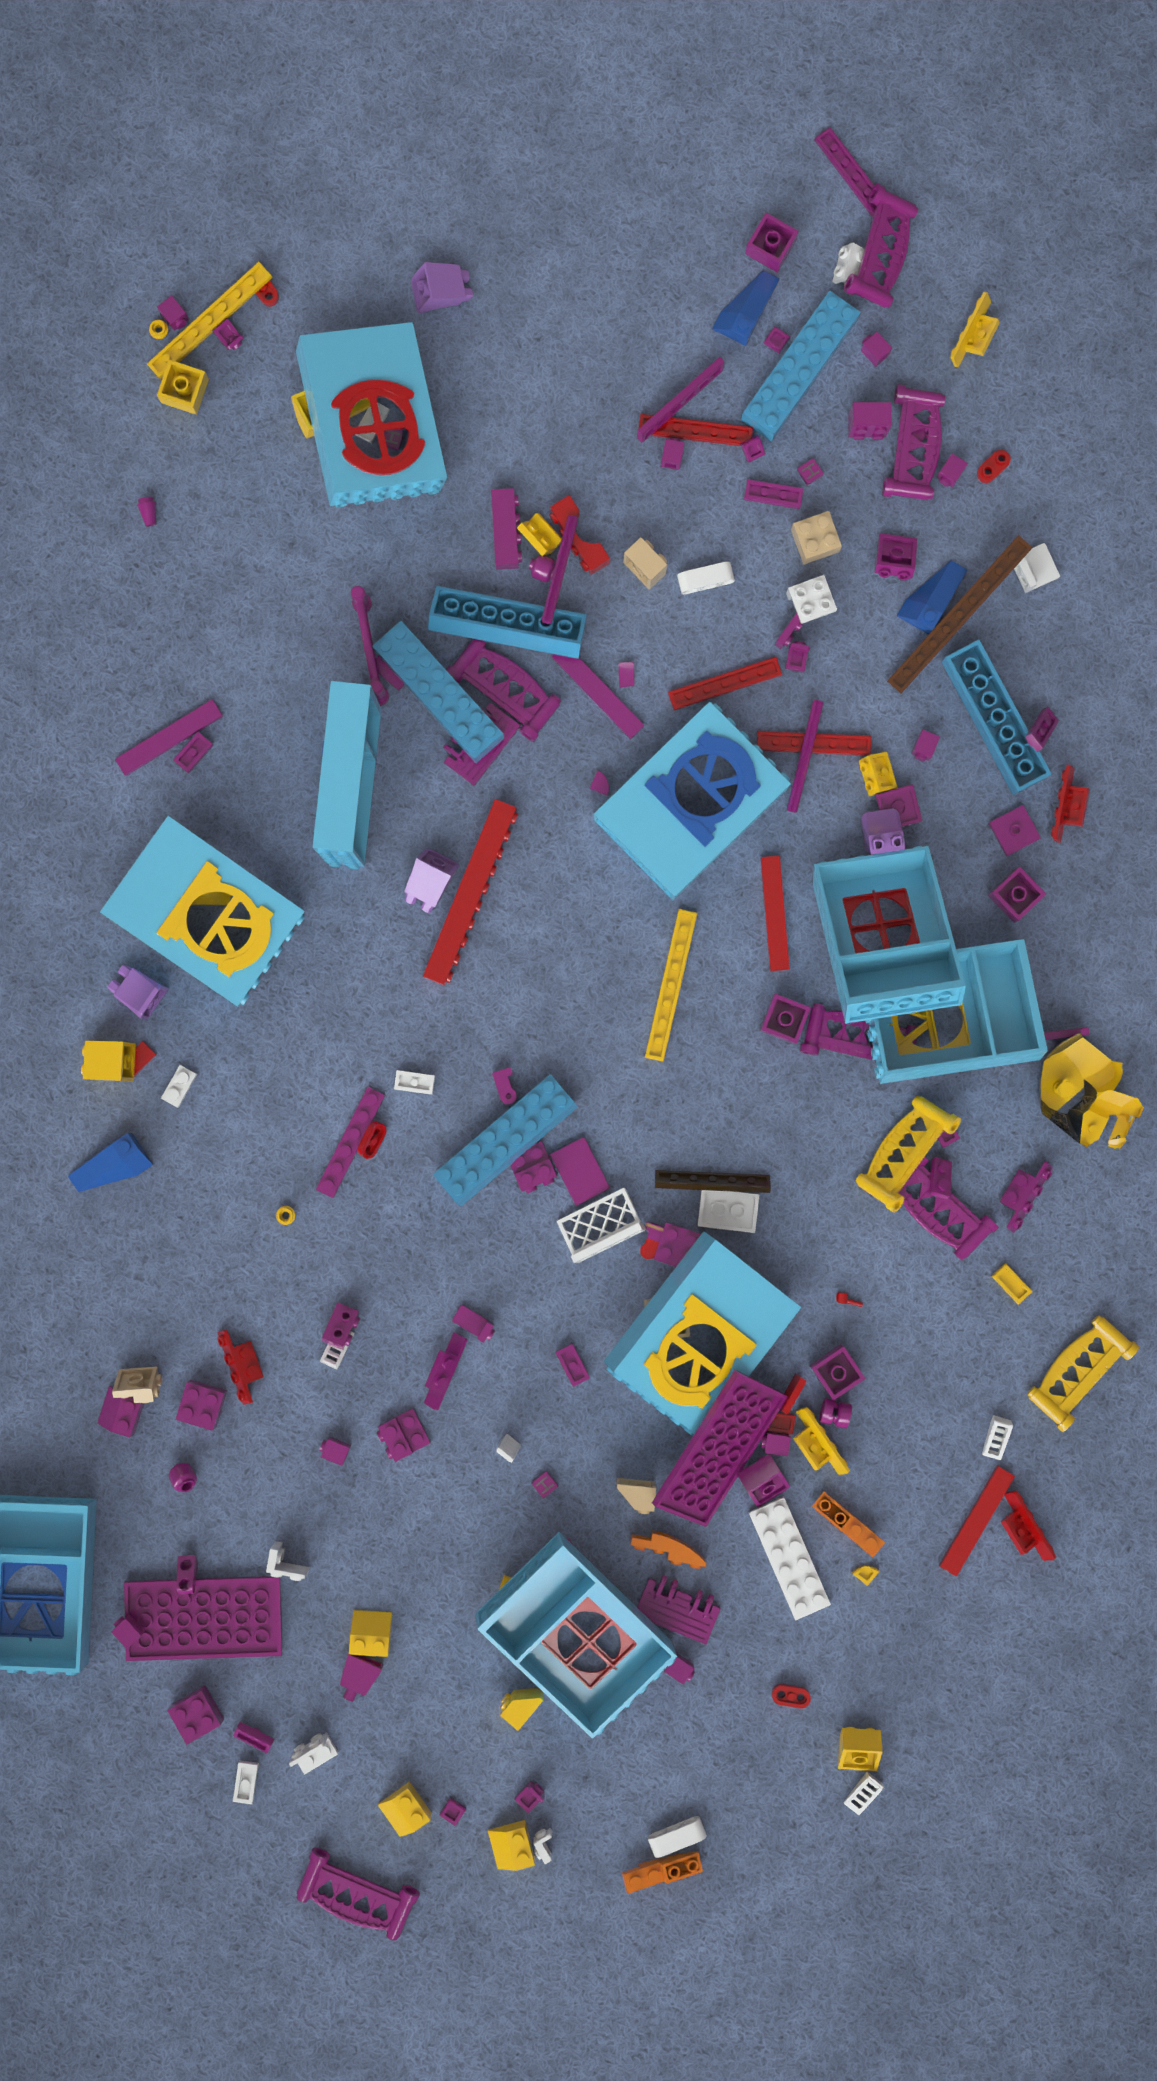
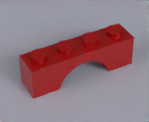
M570 495L550 507L551 514H549V517L554 524L559 525L561 528L559 532L563 538L568 516L579 517L580 511ZM575 532L571 552L574 556H579L581 559L579 563L585 572L588 571L592 575L610 564V557L601 543H587L581 540Z

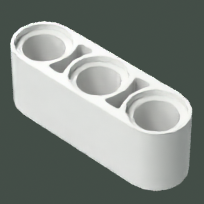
M730 562L696 568L677 575L681 594L683 595L731 584L735 581Z
M695 1816L654 1832L647 1839L654 1857L659 1858L704 1840L707 1835L700 1817Z

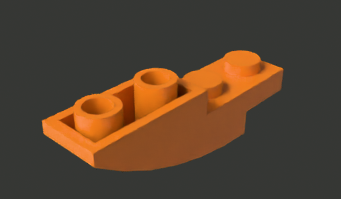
M823 1492L812 1505L816 1511L846 1534L871 1557H874L885 1544V1541L870 1530L868 1526L826 1492Z
M652 1530L651 1537L631 1534L630 1544L634 1546V1549L642 1551L645 1548L653 1549V1552L658 1554L667 1552V1560H670V1563L674 1565L686 1563L690 1564L689 1567L701 1569V1566L706 1567V1560L699 1552L674 1536Z
M697 1851L675 1854L639 1863L638 1867L621 1873L626 1892L630 1894L662 1882L668 1884L701 1873L703 1869L699 1852Z

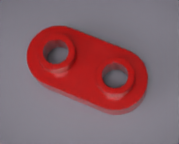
M268 281L255 293L260 301L268 307L276 305L279 300V294L271 281ZM273 295L272 299L270 300L267 299V296Z
M1005 450L994 452L977 470L978 479L983 483L992 482L1010 464L1011 457L1009 453ZM998 457H1003L1004 461H999ZM985 470H990L991 474H986Z
M374 1121L367 1127L358 1146L360 1156L371 1159L376 1155L386 1135L387 1130L384 1124Z
M777 1684L772 1689V1698L778 1705L802 1709L810 1704L811 1696L804 1687ZM784 1691L785 1694L784 1696L780 1697L778 1696V1692ZM803 1694L804 1697L803 1699L799 1700L797 1699V1695Z

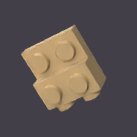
M157 1367L119 1369L112 1391L113 1398L133 1397L134 1403L154 1402L155 1397H159L162 1375L158 1373Z

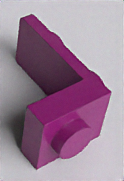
M464 1305L460 1306L452 1319V1322L477 1336V1339L483 1343L486 1339L490 1341L495 1332L492 1329L494 1323Z

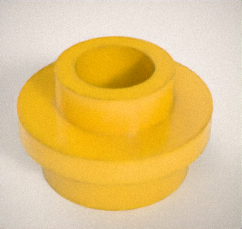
M154 320L149 326V332L153 338L163 339L168 334V326L162 320ZM157 328H162L161 332H156Z
M282 1206L276 1212V1219L282 1225H289L295 1220V1211L290 1206ZM284 1212L289 1213L288 1219L283 1218Z

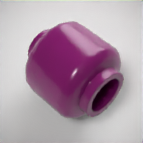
M541 554L536 559L532 558L529 569L532 570V578L544 583L552 580L556 561Z
M188 1463L176 1464L169 1472V1480L173 1488L178 1492L192 1490L197 1482V1476L192 1466Z

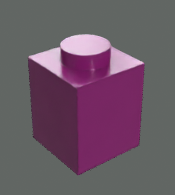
M172 295L157 306L162 317L174 331L183 328L187 324L189 318L186 312Z
M878 332L874 335L869 334L862 341L861 352L875 367L891 353L892 347Z
M677 438L665 440L661 467L675 470L680 469L684 442Z
M952 453L937 476L939 482L946 487L950 486L953 488L968 463Z
M922 730L911 754L915 755L914 758L919 761H929L933 756L940 736Z
M766 1431V1435L761 1439V1447H764L763 1451L765 1453L788 1456L791 1437L789 1434Z
M329 1437L327 1441L323 1440L319 1451L322 1452L321 1458L342 1466L351 1445Z
M130 1614L125 1618L121 1616L113 1624L115 1628L111 1631L126 1649L145 1632Z
M676 1653L677 1657L671 1666H667L664 1672L684 1685L686 1680L689 1682L695 1673L693 1671L694 1665Z

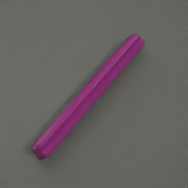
M569 515L561 541L542 616V622L545 624L552 623L578 522V517Z
M814 700L812 703L787 807L789 812L796 813L798 811L824 704L820 700Z

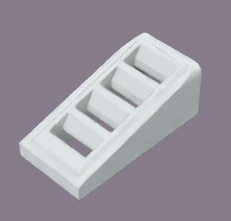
M328 1344L320 1362L338 1369L349 1346L345 1345L342 1350ZM331 1347L341 1351L340 1355L331 1351ZM327 1355L337 1358V1362L327 1358Z
M993 1415L982 1455L998 1460L1002 1459L1013 1428L1011 1420ZM995 1432L1002 1433L1003 1437L995 1435ZM992 1440L1001 1441V1444L994 1443ZM990 1446H991V1447H994V1448H998L999 1451L996 1452V1451L990 1450L989 1448H990Z
M506 1434L498 1443L496 1452L512 1463L521 1444Z
M866 1772L843 1803L860 1815L882 1791L884 1786L869 1772ZM868 1782L874 1786L873 1789L867 1786ZM863 1788L866 1789L869 1792V1795H866L861 1790ZM859 1793L865 1800L862 1801L856 1795ZM853 1799L860 1804L859 1808L851 1802Z

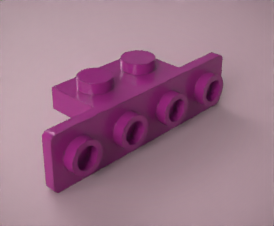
M1044 1162L1036 1177L1019 1169L1001 1198L1000 1203L1015 1211L1006 1227L1011 1232L1015 1233L1016 1230L1020 1229L1025 1214L1029 1213L1033 1207L1032 1202L1035 1197L1041 1194L1045 1180L1051 1177L1053 1167L1048 1162Z
M455 1332L452 1334L446 1351L439 1350L425 1384V1387L429 1388V1392L424 1404L434 1410H439L467 1343V1338Z

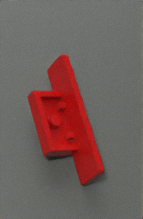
M1066 765V770L1062 772L1063 786L1059 789L1058 793L1060 802L1059 807L1055 809L1056 823L1051 830V836L1057 843H1061L1064 825L1083 827L1090 793L1089 788L1072 786L1075 769L1071 765Z
M228 1330L217 1332V1340L220 1347L224 1350L225 1363L230 1367L231 1380L236 1384L238 1390L237 1397L243 1405L253 1403L247 1384L264 1376L252 1343L248 1341L233 1347Z
M1017 1491L1006 1492L1004 1496L1013 1511L1001 1520V1523L1020 1555L1026 1554L1035 1546L1044 1561L1056 1559L1057 1556L1054 1553L1053 1547L1046 1540L1042 1529L1037 1525L1033 1514L1025 1505L1023 1497Z

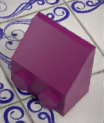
M109 1386L97 1424L110 1432L130 1438L135 1434L144 1403H134L133 1397L113 1398V1387Z
M770 1454L760 1457L756 1463L743 1468L737 1474L758 1508L790 1488Z

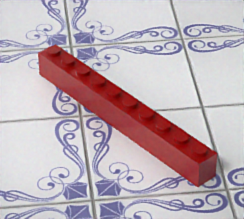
M497 799L494 800L423 974L424 978L444 986L446 983L451 982L454 975L451 972L454 965H458L461 955L458 954L460 948L465 947L468 941V937H466L468 929L472 930L475 919H473L475 912L479 913L483 903L480 901L482 894L486 895L490 886L487 883L489 877H493L496 872L497 866H494L497 859H501L504 852L502 845L504 841L508 842L512 832L509 831L511 823L515 824L519 814L516 813V807Z

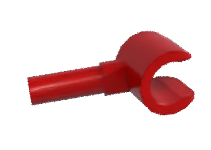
M837 1293L836 1300L838 1303L852 1304L858 1307L863 1306L862 1302L848 1299V1293Z

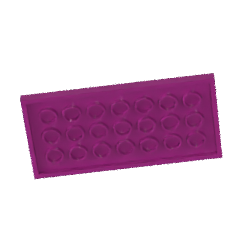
M734 1370L655 1496L652 1504L659 1509L707 1527L737 1479V1474L744 1468L788 1396Z
M280 1577L195 1579L194 1594H178L177 1579L124 1582L125 1617L130 1614L145 1630L126 1649V1661L282 1656Z

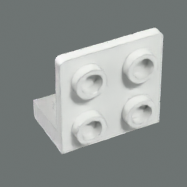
M1045 543L1032 548L1014 568L1025 593L1060 577Z
M824 575L789 587L786 592L788 600L792 599L801 624L834 613L837 610Z
M275 1541L270 1548L266 1573H271L270 1575L273 1577L290 1576V1579L295 1581L305 1579L310 1567L281 1562L284 1558L285 1549L282 1548L283 1542Z
M327 1732L323 1735L321 1733L316 1734L307 1745H304V1743L298 1745L291 1755L290 1767L298 1763L305 1775L338 1755L339 1752Z

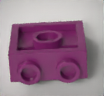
M880 533L874 573L879 574L883 578L897 576L900 580L912 579L916 564L917 538Z
M542 1141L534 1144L510 1165L521 1191H526L527 1194L537 1190L536 1186L541 1183L546 1186L555 1182L554 1178L557 1177Z
M414 1408L378 1426L379 1431H377V1435L381 1442L385 1441L388 1447L385 1451L389 1459H394L395 1462L431 1443Z

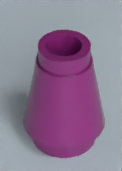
M153 497L138 499L139 504L137 506L145 526L157 525L156 501H154Z

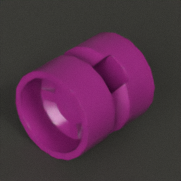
M824 1398L819 1422L829 1425L834 1423L837 1427L847 1429L851 1418L852 1404L845 1402L837 1404L836 1400ZM833 1409L836 1410V1411H835V1416H832V1414H833Z

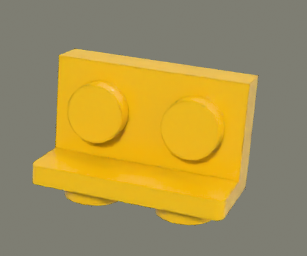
M536 513L529 521L522 522L517 527L542 556L551 554L562 541V538L540 513Z
M887 752L868 755L859 760L860 770L869 796L898 788Z

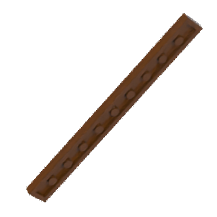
M1018 535L887 682L902 694L1033 547Z

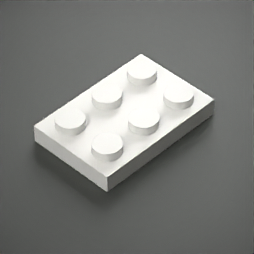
M701 1190L697 1226L755 1233L759 1194Z

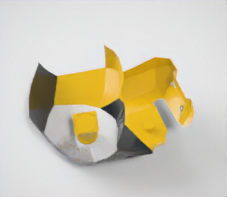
M1081 1032L1062 1042L1041 1061L1038 1077V1100L1042 1114L1076 1142L1085 1147L1099 1140L1109 1120V1116L1116 1115L1118 1119L1109 1138L1108 1146L1120 1149L1127 1141L1125 1137L1135 1117L1140 1118L1144 1107L1139 1099L1114 1091L1122 1077L1123 1063L1109 1059L1084 1039ZM1084 1088L1085 1094L1081 1101L1069 1109L1067 1114L1057 1112Z

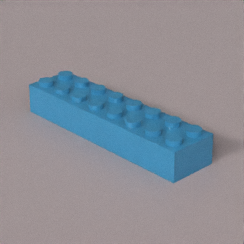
M829 290L744 410L741 421L749 427H753L755 431L772 442L856 324L861 312Z
M436 586L429 613L428 630L579 659L587 614L555 609L552 623L545 624L542 622L545 606Z
M402 621L396 624L372 646L376 654L475 763L481 760L504 739L502 731Z
M980 640L946 656L941 663L1012 795L1014 796L1052 775L1040 751L1037 752L1029 745L1026 739L1029 731Z
M550 1074L438 1169L433 1176L456 1204L462 1207L518 1157L523 1155L577 1109L578 1106Z

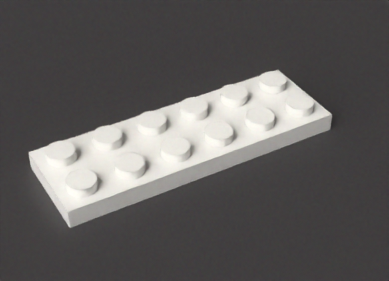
M784 1496L749 1511V1515L795 1621L830 1606L829 1599Z

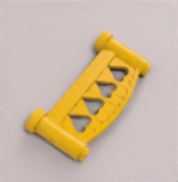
M916 1096L913 1099L912 1106H914V1109L903 1117L882 1141L871 1162L868 1173H861L856 1178V1183L860 1188L884 1203L886 1208L893 1213L897 1212L904 1202V1196L899 1194V1191L941 1133L945 1131L953 1134L961 1123L960 1117L955 1114L950 1115L922 1096ZM917 1118H923L927 1131H912L911 1126L916 1124ZM907 1133H911L916 1146L901 1147L900 1141L904 1140V1136ZM895 1149H900L904 1162H889L888 1159L893 1155ZM888 1164L893 1178H878L877 1173L882 1170L883 1165Z
M1097 1315L1091 1322L1093 1328L1078 1337L1061 1352L1046 1373L1039 1388L1033 1386L1027 1393L1029 1399L1048 1415L1062 1432L1067 1430L1075 1420V1417L1070 1414L1071 1410L1117 1359L1122 1356L1125 1360H1129L1140 1348L1137 1343L1127 1339L1103 1316ZM1099 1337L1101 1339L1105 1354L1088 1350V1345L1093 1343L1094 1338ZM1082 1352H1087L1092 1368L1077 1366L1075 1364L1076 1358H1079ZM1069 1366L1075 1367L1079 1382L1067 1381L1062 1378V1374L1068 1372ZM1057 1380L1062 1381L1066 1397L1053 1395L1049 1392L1050 1387L1055 1386Z

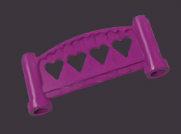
M877 183L869 195V202L877 205L858 275L852 273L848 276L844 284V292L850 295L856 294L879 306L889 308L893 302L890 290L901 272L907 254L910 218H915L918 213V207L887 191L884 186ZM898 217L900 219L898 232L894 231L887 220L888 218ZM883 236H895L896 240L893 243V250L889 249L882 238ZM877 254H890L891 259L888 261V268L884 267ZM881 270L885 272L886 276L883 279V286L877 282L872 272Z
M897 384L894 393V404L902 406L893 478L885 477L882 496L891 497V495L932 500L934 488H931L930 482L938 464L942 440L939 407L944 406L946 398L942 393L906 388L905 385ZM928 410L930 412L928 417L929 424H923L914 415ZM926 428L928 430V435L925 436L927 442L921 443L912 433ZM919 447H924L926 453L923 455L925 460L920 462L909 452ZM918 465L922 466V480H917L907 470Z
M355 586L351 589L352 605L355 611L358 612L371 681L369 685H371L380 706H383L389 700V693L380 682L375 651L372 647L373 641L367 614L372 607V602L363 587Z
M473 639L454 664L446 668V671L458 684L462 679H465L521 722L523 726L519 729V732L528 740L534 742L539 736L538 732L560 706L561 700L554 694L547 696L534 678L518 664L501 654L486 649L485 641ZM481 658H486L488 663L494 665L492 670L478 674ZM500 669L503 674L509 676L508 681L493 685L496 670ZM516 681L518 686L524 688L522 693L508 697L510 682ZM529 692L533 697L539 699L538 704L524 708V696L526 693Z
M814 1004L811 1007L804 1044H801L800 1047L801 1053L818 1056L821 1048L872 1060L871 1049H873V1044L869 1047L864 1034L865 1029H870L869 1023L859 1021L845 1024L842 1011L824 1010L825 1006L820 1004ZM829 1020L834 1021V1023H842V1029L833 1038L827 1027V1021ZM848 1024L861 1028V1033L852 1042H850L845 1029ZM907 1025L905 1029L899 1026L902 1035L905 1037L917 1028V1026ZM917 1038L912 1041L914 1045L917 1043Z
M924 1157L899 1191V1194L904 1196L903 1205L926 1231L940 1241L954 1247L955 1251L953 1253L962 1261L991 1232L994 1233L999 1227L985 1214L981 1219H978L952 1193L948 1199L936 1196L932 1212H927L925 1207L920 1206L921 1199L933 1196L930 1195L931 1173L924 1168L929 1161ZM922 1182L919 1198L913 1199L911 1194L906 1192V1187ZM950 1209L946 1225L943 1226L939 1223V1220L934 1219L935 1212ZM964 1222L961 1237L959 1239L954 1238L953 1233L948 1232V1227Z
M313 1848L309 1855L310 1862L296 1893L297 1900L306 1903L311 1899L327 1912L346 1922L366 1928L385 1930L387 1938L396 1941L402 1933L413 1904L418 1901L419 1891L408 1885L402 1886L400 1893L392 1891L328 1864L330 1854L321 1848ZM330 1880L334 1892L332 1897H328L326 1893L321 1894L318 1891L319 1887ZM349 1888L352 1903L345 1904L344 1901H338L336 1896ZM366 1895L370 1908L368 1912H364L361 1908L357 1909L354 1906L357 1901ZM383 1903L386 1904L388 1918L385 1920L381 1919L380 1916L372 1914V1911Z

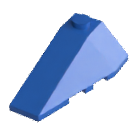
M762 271L721 311L712 330L746 346L780 279Z
M951 560L906 599L897 617L929 635L946 609L967 569Z
M127 1133L71 1173L68 1178L77 1191L81 1192L138 1176L150 1168L153 1163L134 1135Z

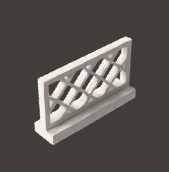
M622 1188L557 1221L572 1254L571 1258L574 1263H580L646 1230L644 1224L641 1223L626 1188ZM623 1193L626 1200L624 1206L615 1205L616 1196ZM602 1203L610 1205L606 1216L597 1213L599 1205ZM613 1207L622 1210L619 1220L610 1218ZM586 1211L593 1214L590 1224L580 1221L582 1214ZM625 1211L632 1213L635 1219L634 1222L630 1224L622 1222ZM596 1215L605 1218L602 1229L593 1226ZM608 1219L618 1223L616 1230L613 1232L605 1230ZM568 1220L576 1222L573 1232L567 1231L563 1223ZM579 1223L588 1226L585 1237L576 1234ZM591 1228L601 1231L599 1238L595 1241L588 1239ZM575 1236L584 1239L582 1247L575 1250L572 1244Z

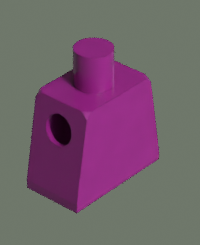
M348 1654L340 1685L346 1688L343 1697L353 1702L357 1693L365 1696L381 1673L383 1664L364 1655Z

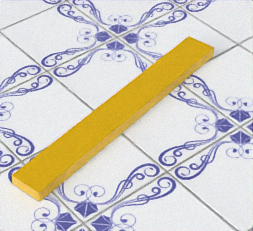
M260 262L256 263L153 357L147 365L161 380L169 360L180 363L213 333L212 331L228 319L273 278L272 275Z
M683 909L678 910L645 1058L664 1061L696 922V912Z

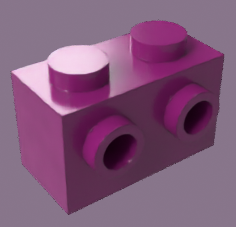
M337 1302L322 1336V1342L342 1350L345 1345L349 1346L353 1337L350 1333L353 1328H357L361 1319L358 1317L359 1311Z

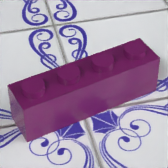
M514 488L491 490L496 570L519 569V563H522V551H518L517 544H521V534L516 529V525H520L519 513L515 512V506H519L518 495H514Z

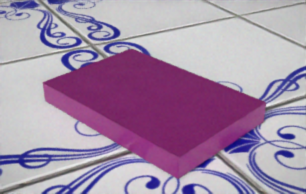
M584 1137L550 1154L575 1205L610 1189Z

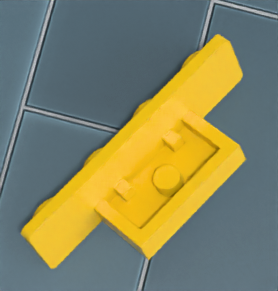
M983 292L981 297L978 298L976 307L969 316L964 331L960 333L956 347L951 351V360L954 367L960 366L966 352L984 356L1000 324L998 318L985 316L991 304L988 292Z
M808 1407L798 1409L796 1413L806 1428L793 1439L813 1469L819 1470L829 1461L838 1475L849 1473L850 1469L846 1460L840 1456L835 1444L829 1440L825 1429L815 1419L814 1413Z

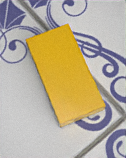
M1006 1263L991 1276L1018 1305L1033 1292Z

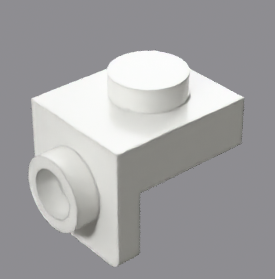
M551 1828L547 1830L541 1829L535 1834L533 1840L534 1852L539 1860H543L544 1864L552 1861V1853L545 1841L552 1838Z

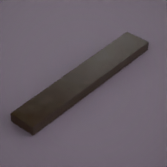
M655 1170V1188L771 1192L770 1175Z

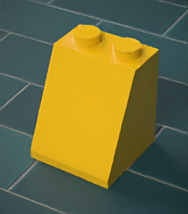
M85 1041V1045L82 1048L84 1064L81 1066L83 1079L134 1082L136 1043Z

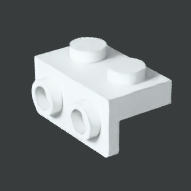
M850 243L840 249L837 266L834 270L833 283H845L848 276L852 273L858 275L864 248L855 243Z

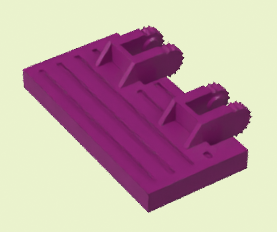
M489 703L483 712L502 731L504 739L489 753L475 763L464 750L459 754L449 745L445 744L443 746L444 750L457 759L455 761L448 756L444 764L473 786L477 784L521 727L492 703ZM450 737L452 742L460 746L452 737Z
M662 1575L656 1590L654 1589L657 1583L656 1580L648 1578L637 1608L654 1624L706 1645L721 1609L719 1606L712 1604L714 1595L710 1594L707 1597L705 1606L701 1609L698 1608V1605L703 1596L702 1590L697 1591L691 1605L692 1595L678 1589L676 1590L677 1580L674 1579L672 1581L668 1594H664L662 1590L666 1584L667 1576Z

